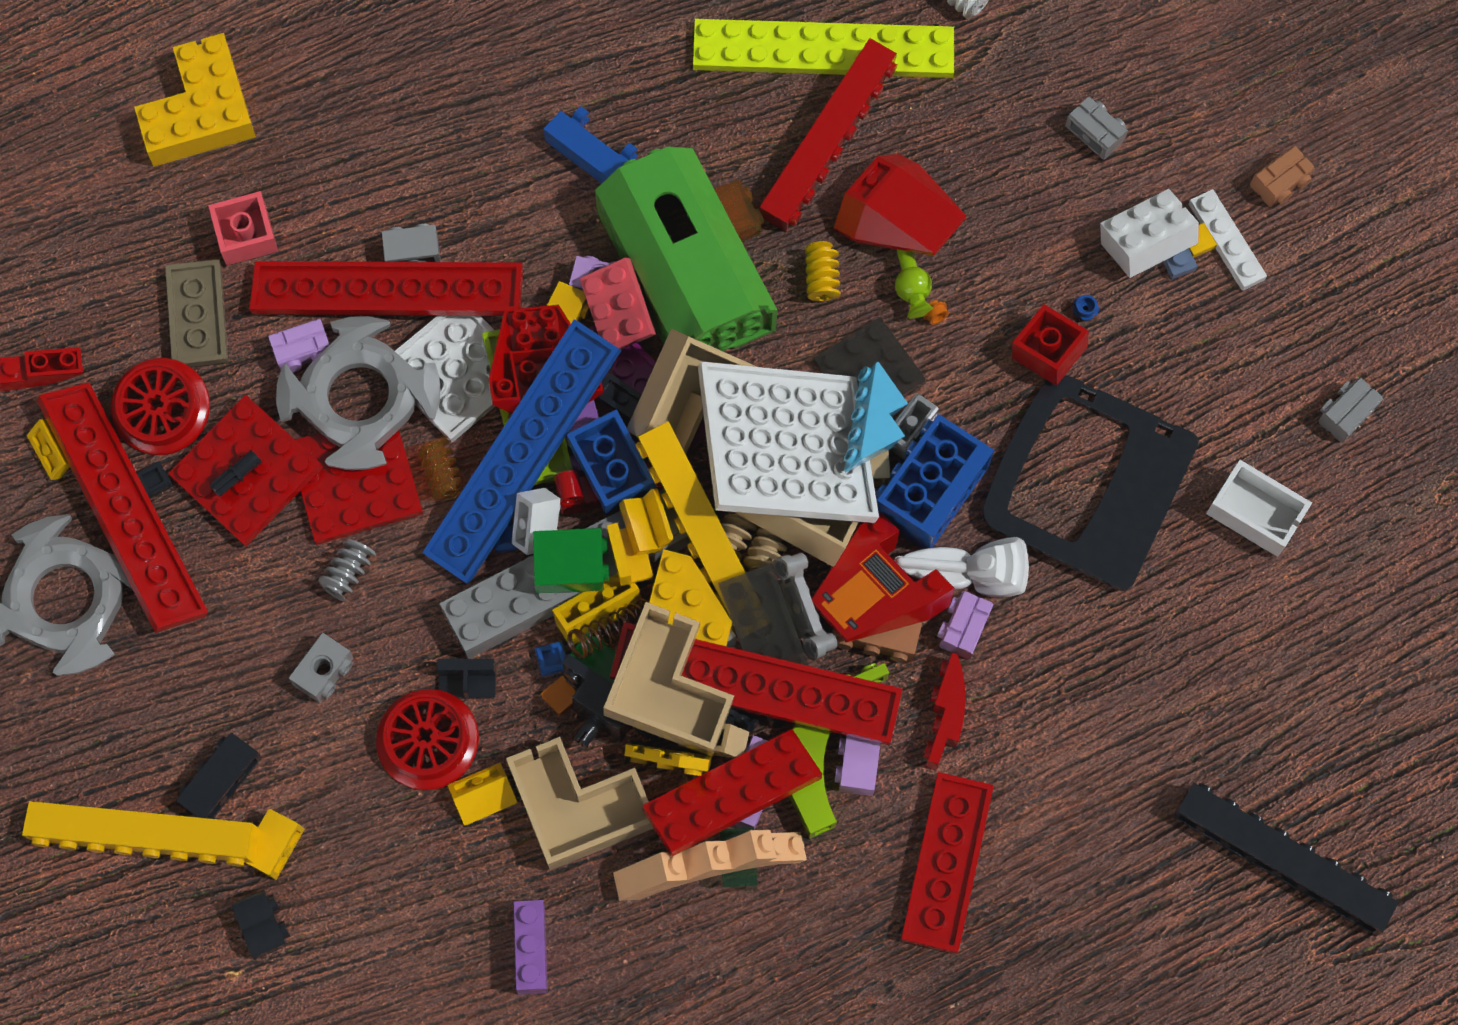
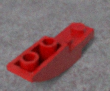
M80 347L24 351V356L0 358V391L43 386L83 375Z
M953 652L949 661L943 660L939 675L943 676L941 686L935 685L930 701L935 703L932 711L943 715L936 716L932 731L937 732L934 742L928 741L923 757L928 759L926 767L933 770L938 768L945 745L956 748L963 727L966 699L965 682L958 654Z

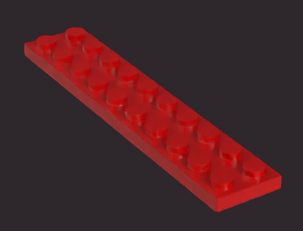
M255 261L249 309L252 314L503 316L504 310L521 308L524 267L522 263Z
M90 382L39 395L37 403L154 632L158 633L206 617L208 610Z
M623 623L610 679L615 680L636 628L635 624ZM695 639L681 675L734 695L731 708L889 746L903 688L698 639Z

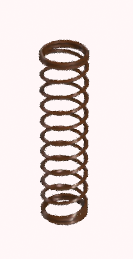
M651 594L647 595L645 599H638L636 604L629 603L626 608L620 607L617 612H610L608 617L604 615L599 618V621L592 620L589 625H582L580 630L573 629L569 631L567 640L573 654L579 659H584L587 655H592V644L597 650L601 651L603 647L602 641L607 646H611L612 638L619 642L620 631H622L619 617L624 622L630 623L629 612L637 624L639 620L637 608L641 612L643 610L637 604L640 601H644L645 605ZM632 605L635 606L636 616L628 609ZM621 610H626L627 621L619 614ZM612 614H617L616 618L618 626L610 618ZM603 618L607 619L608 629L601 623ZM610 621L615 626L619 635V639H616V637L613 635V632L610 627ZM593 623H598L599 635L591 627ZM600 625L604 628L608 635L610 642L609 644L605 641L602 635ZM584 627H588V628H589L588 630H589L590 640H589V638L586 636V634H585L584 632H582V629H583ZM591 630L597 636L600 643V648H598L594 643ZM572 634H575L583 648V656L577 651L573 643ZM584 637L586 638V640H587V642H588V644H589V646H590L591 653L588 652V647H587V644H586V641H585Z

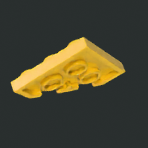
M663 549L649 603L670 611L668 624L673 625L675 613L700 622L696 639L727 646L732 621L691 556Z
M631 743L626 744L624 756L631 757L630 762L647 764V761L657 762V768L674 770L675 767L685 768V774L701 776L704 771L709 770L712 760L710 755Z

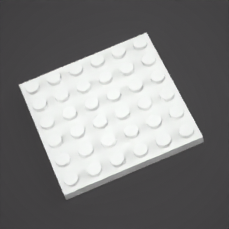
M701 361L698 366L715 510L875 523L878 520L879 513L870 460L847 473L844 471L846 463L844 456L848 451L849 445L847 438L851 431V416L856 404L854 397L858 390L856 377Z

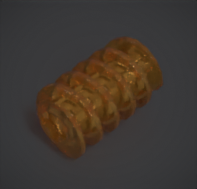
M439 438L430 441L418 451V457L422 460L421 466L425 470V478L428 479V487L431 489V496L435 500L452 499L459 496L464 489L457 488L458 485L463 483V479L461 477L454 478L460 472L459 468H450L456 463V458H447L453 453V449L450 447L444 448L450 443L449 438Z

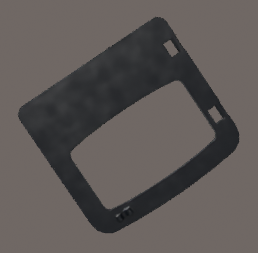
M1065 375L1057 386L1046 380L1021 420L999 465L983 506L984 522L988 528L1006 538L1018 537L1024 540L1026 547L1116 590L1127 591L1131 589L1193 458L1199 443L1198 437L1180 426L1170 424L1154 414L1104 391L1094 389L1071 376ZM1080 390L1095 396L1093 402L1079 397ZM1062 400H1069L1125 426L1129 432L1111 482L1089 524L1075 542H1069L1012 515L1008 511L1014 487L1028 455L1050 415ZM1157 425L1171 431L1170 438L1155 432Z

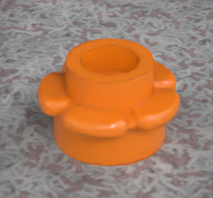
M938 300L930 302L929 304L933 309L924 316V319L928 320L931 325L940 323L949 314L946 309L947 304L945 302H938Z

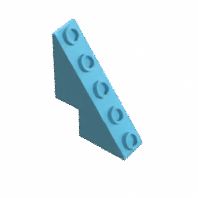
M876 362L870 368L865 366L858 375L859 386L854 397L856 401L855 410L851 416L852 427L847 438L849 441L848 451L844 456V461L846 462L845 473L888 451L905 437L892 417L908 403L879 362Z

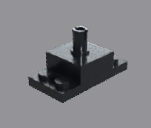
M568 654L562 662L564 676L567 678L565 682L576 690L572 696L574 711L586 719L572 739L578 744L582 743L581 746L587 749L601 729L621 743L632 726L604 716V706L613 684ZM635 728V731L646 739H649L650 736L655 740L659 738L657 735Z

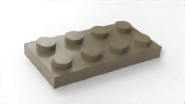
M220 260L165 265L172 359L181 361L190 367L229 363Z

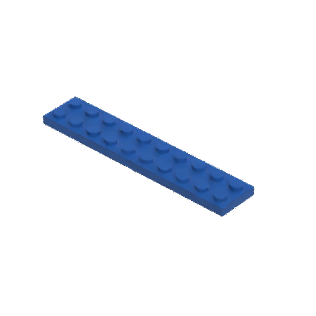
M573 320L422 552L463 582L470 584L515 515L517 493L532 489L622 351L621 349L577 320Z

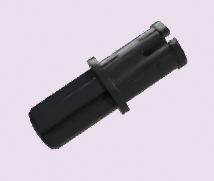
M250 449L235 464L228 465L229 469L210 484L211 489L219 497L224 495L239 481L243 482V478L259 464H262V461Z

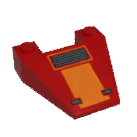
M882 512L879 513V518L875 523L865 522L859 526L839 560L832 567L812 598L815 610L846 643L928 621L948 608L952 600L955 588L937 569L914 582L888 555L896 548L899 530Z

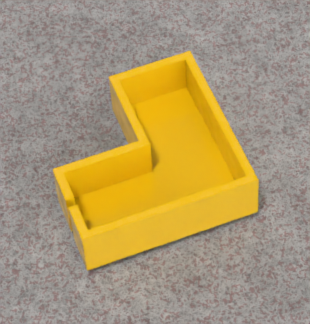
M224 33L201 39L202 44L197 45L196 41L174 46V54L186 92L134 107L145 147L153 167L256 138Z

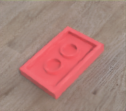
M623 258L579 278L598 335L621 350L656 335L630 258Z

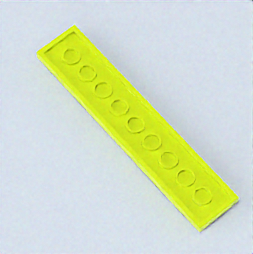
M695 19L693 70L846 75L869 38L897 53L895 63L898 66L893 76L953 78L954 27Z

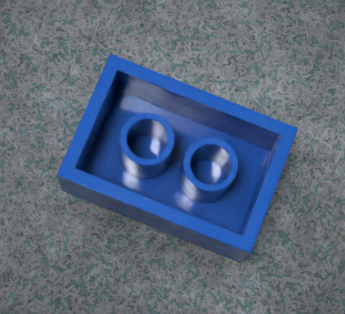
M617 409L567 434V443L605 515L620 508L619 503L623 499L640 498L651 489H655V483L648 471V467L644 459H642Z

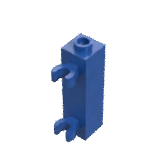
M582 106L574 112L571 118L560 111L543 129L545 141L601 184L625 162L638 157V154H636L638 149L630 142L619 155L583 128L590 119L587 117L589 112Z

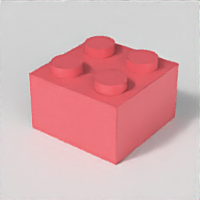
M261 191L208 205L219 248L226 266L279 252Z

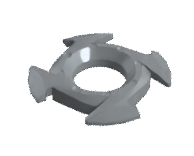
M366 316L347 317L332 321L330 323L333 332L340 335L309 365L301 381L296 378L288 365L284 364L282 366L276 390V405L280 421L282 423L291 420L293 413L300 412L327 440L340 447L335 453L326 458L325 463L327 466L345 470H368L387 465L383 451L376 449H379L409 420L414 412L416 401L430 420H434L440 402V379L436 364L424 363L423 369L415 370L387 344L372 338L391 326L388 320ZM357 367H365L377 371L385 378L389 386L388 400L383 409L375 416L361 421L348 420L339 416L329 404V391L334 380L341 373Z
M69 514L50 516L37 520L11 534L18 544L24 543L25 546L5 583L2 603H0V646L5 643V636L12 633L46 650L64 654L53 670L56 676L84 672L101 665L115 655L107 644H100L121 607L124 596L123 584L132 589L115 554L108 553L75 538L58 537L72 520ZM62 567H73L84 571L90 576L94 586V598L88 611L76 621L67 624H53L39 617L33 602L34 591L39 581L47 573Z

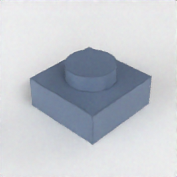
M1189 248L1163 261L1171 280L1194 272L1198 267Z

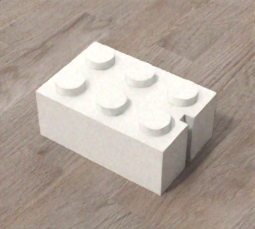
M1170 189L1100 223L1101 245L1129 278L1198 244L1199 222L1186 207L1182 208V203Z
M1239 460L1206 514L1278 557L1291 539L1312 502Z

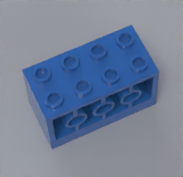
M940 414L937 415L934 421L930 419L921 430L922 436L918 443L916 441L912 442L905 453L907 457L903 464L897 463L890 474L892 478L888 485L883 484L876 493L878 513L882 512L897 527L900 536L920 549L934 547L988 470L994 453V449Z

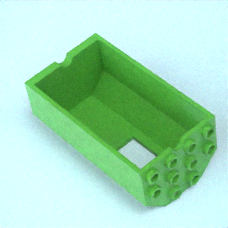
M666 147L654 149L645 157L625 162L595 189L597 214L620 260L623 258L631 259L651 321L663 344H665L671 328L721 351L729 348L736 349L776 331L777 308L693 148ZM665 194L676 196L685 209L697 234L673 244L655 210V201Z

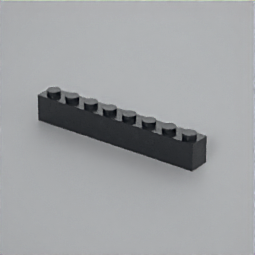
M1193 783L1188 788L1173 818L1374 936L1384 932L1399 903L1392 898V893L1383 888L1377 887L1376 889L1367 884V879L1358 873L1352 872L1350 874L1343 870L1341 864L1329 857L1324 859L1315 853L1316 850L1312 846L1303 842L1299 844L1290 839V835L1280 828L1273 829L1264 824L1265 820L1254 813H1245L1239 809V805L1228 798L1221 799L1213 794L1214 791L1209 786L1202 783L1198 785Z

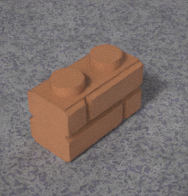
M1292 146L1256 173L1250 186L1269 207H1272L1277 202L1283 204L1292 196L1294 189L1298 187L1301 190L1312 181L1311 175L1315 168L1296 146Z

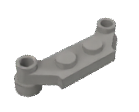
M803 553L793 556L784 555L776 558L774 561L775 573L782 579V584L779 587L798 638L802 637L804 639V653L809 659L816 660L825 656L826 652L836 649L837 639L832 633H826L820 624L819 615L815 610L809 588L803 577V570L808 567L807 557Z

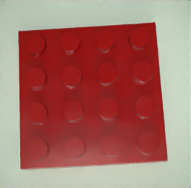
M245 394L168 474L247 547L324 466ZM251 449L262 461V464H259L243 478V482L239 481L224 495L217 496L211 489L210 484L229 469V464H235Z
M399 430L379 449H376L383 451L387 465L368 470H345L327 466L325 463L326 458L335 453L340 447L331 443L321 433L295 439L324 466L301 490L316 545L423 515Z

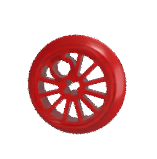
M153 358L140 362L130 368L118 381L111 399V417L119 436L130 447L149 455H168L188 447L203 431L210 411L208 390L199 374L187 364L170 358ZM152 375H157L155 390H153L148 379ZM171 375L172 378L162 390L163 376ZM143 380L148 393H144L136 385ZM177 381L184 384L183 388L169 394ZM132 391H136L144 399H129ZM188 393L189 402L186 403L178 397ZM161 401L164 403L162 408L153 407L154 402L159 403ZM129 404L143 405L142 407L128 413L127 408ZM177 405H182L184 407L183 415L172 418V409ZM145 413L136 427H133L131 419ZM152 417L150 434L142 433V429ZM158 419H161L166 429L165 434L157 435ZM168 420L178 426L171 430Z
M437 689L417 690L397 699L384 713L376 734L377 754L383 768L398 783L416 790H435L458 780L473 763L479 744L477 722L468 706L451 693ZM429 706L426 721L423 722L419 708ZM434 708L444 709V711L438 712L433 716ZM414 710L418 724H414L405 715ZM442 719L452 721L449 730L446 732L437 729V724ZM403 720L413 730L399 729L396 726L399 721ZM459 731V738H452ZM424 732L430 735L431 741L428 743L422 740L421 735ZM395 734L411 737L393 744ZM440 742L457 744L454 753L450 754L439 745ZM414 744L401 759L398 758L396 750ZM419 749L416 767L407 765V761ZM436 749L448 758V760L440 765H437L433 753ZM425 752H429L433 764L432 768L422 769Z

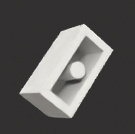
M546 488L517 493L512 544L527 555L534 554L533 531L557 530L561 508L560 498Z

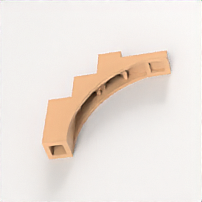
M750 830L726 841H705L671 857L669 852H661L613 872L619 901L641 900L667 889L705 878L763 866L801 863L806 861L807 857L800 832L771 833L770 830Z

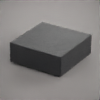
M160 461L137 472L150 499L173 487Z

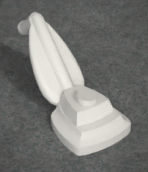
M1018 537L993 541L977 549L973 555L962 549L937 547L917 550L905 556H897L894 559L906 574L916 580L937 569L955 589H963L973 583L978 593L990 597L1020 595L1025 592L1029 571L1028 553L1024 540Z

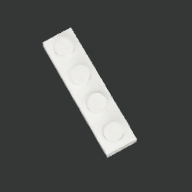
M1212 189L1191 199L1188 205L1200 224H1206L1217 243V252L1240 289L1244 291L1264 281L1267 277L1265 271L1215 191Z

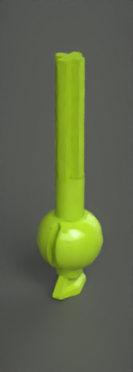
M897 250L902 271L895 280V290L901 299L910 303L907 316L909 319L923 317L933 309L925 301L932 290V280L926 271L917 267L914 252Z

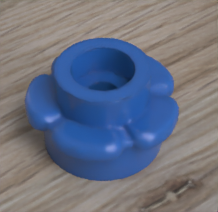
M1082 295L1075 299L1072 311L1081 320L1089 321L1093 316H1097L1099 306L1094 297Z

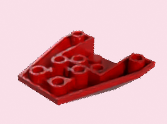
M900 154L881 155L873 160L845 192L834 230L854 242L934 256L964 222L966 214L920 164Z
M559 305L504 310L489 375L492 405L513 414L571 325ZM602 381L588 403L603 394Z

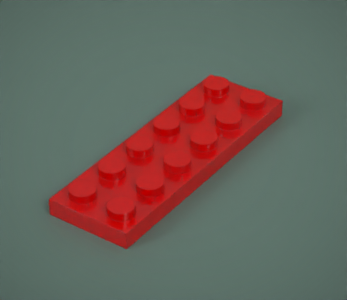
M791 729L644 804L642 811L671 857L819 781L822 779V772L794 730Z
M941 772L937 773L901 941L953 954L959 953L994 785Z

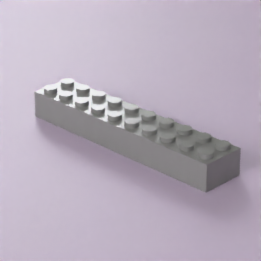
M663 488L659 490V494L673 535V540L663 549L678 552L687 547V544L691 541L686 532L683 534L679 532L674 522V519L678 516L673 507L667 508L661 496L665 492ZM620 510L585 529L601 528L602 537H608L607 525L618 523L619 529L626 528ZM608 538V554H603V564H609V577L617 573ZM663 549L658 553L648 554L650 565L661 560ZM533 555L441 602L440 606L467 659H471L554 616L552 612L554 608L583 592L536 594Z

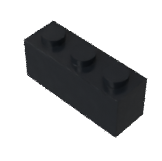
M232 732L217 742L214 754L209 760L205 759L200 763L196 770L197 775L191 782H186L177 794L179 796L176 800L178 804L197 818L214 819L262 759L258 751Z

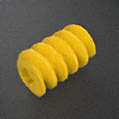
M827 241L813 242L805 247V254L807 255L805 257V263L807 264L806 283L808 284L806 292L808 299L812 301H829L841 295V292L835 289L840 286V281L835 279L840 275V272L835 269L839 267V261L835 260L839 256V252L831 249L833 244Z

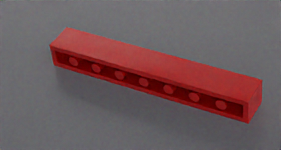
M869 38L761 204L759 217L787 232L790 225L795 226L802 215V212H800L804 204L809 205L816 194L814 188L818 182L822 184L830 172L827 169L830 163L838 161L843 152L841 146L845 140L850 141L857 130L855 125L859 119L864 120L871 108L869 103L872 98L877 99L884 88V85H882L886 77L891 78L898 66L895 63L896 52Z

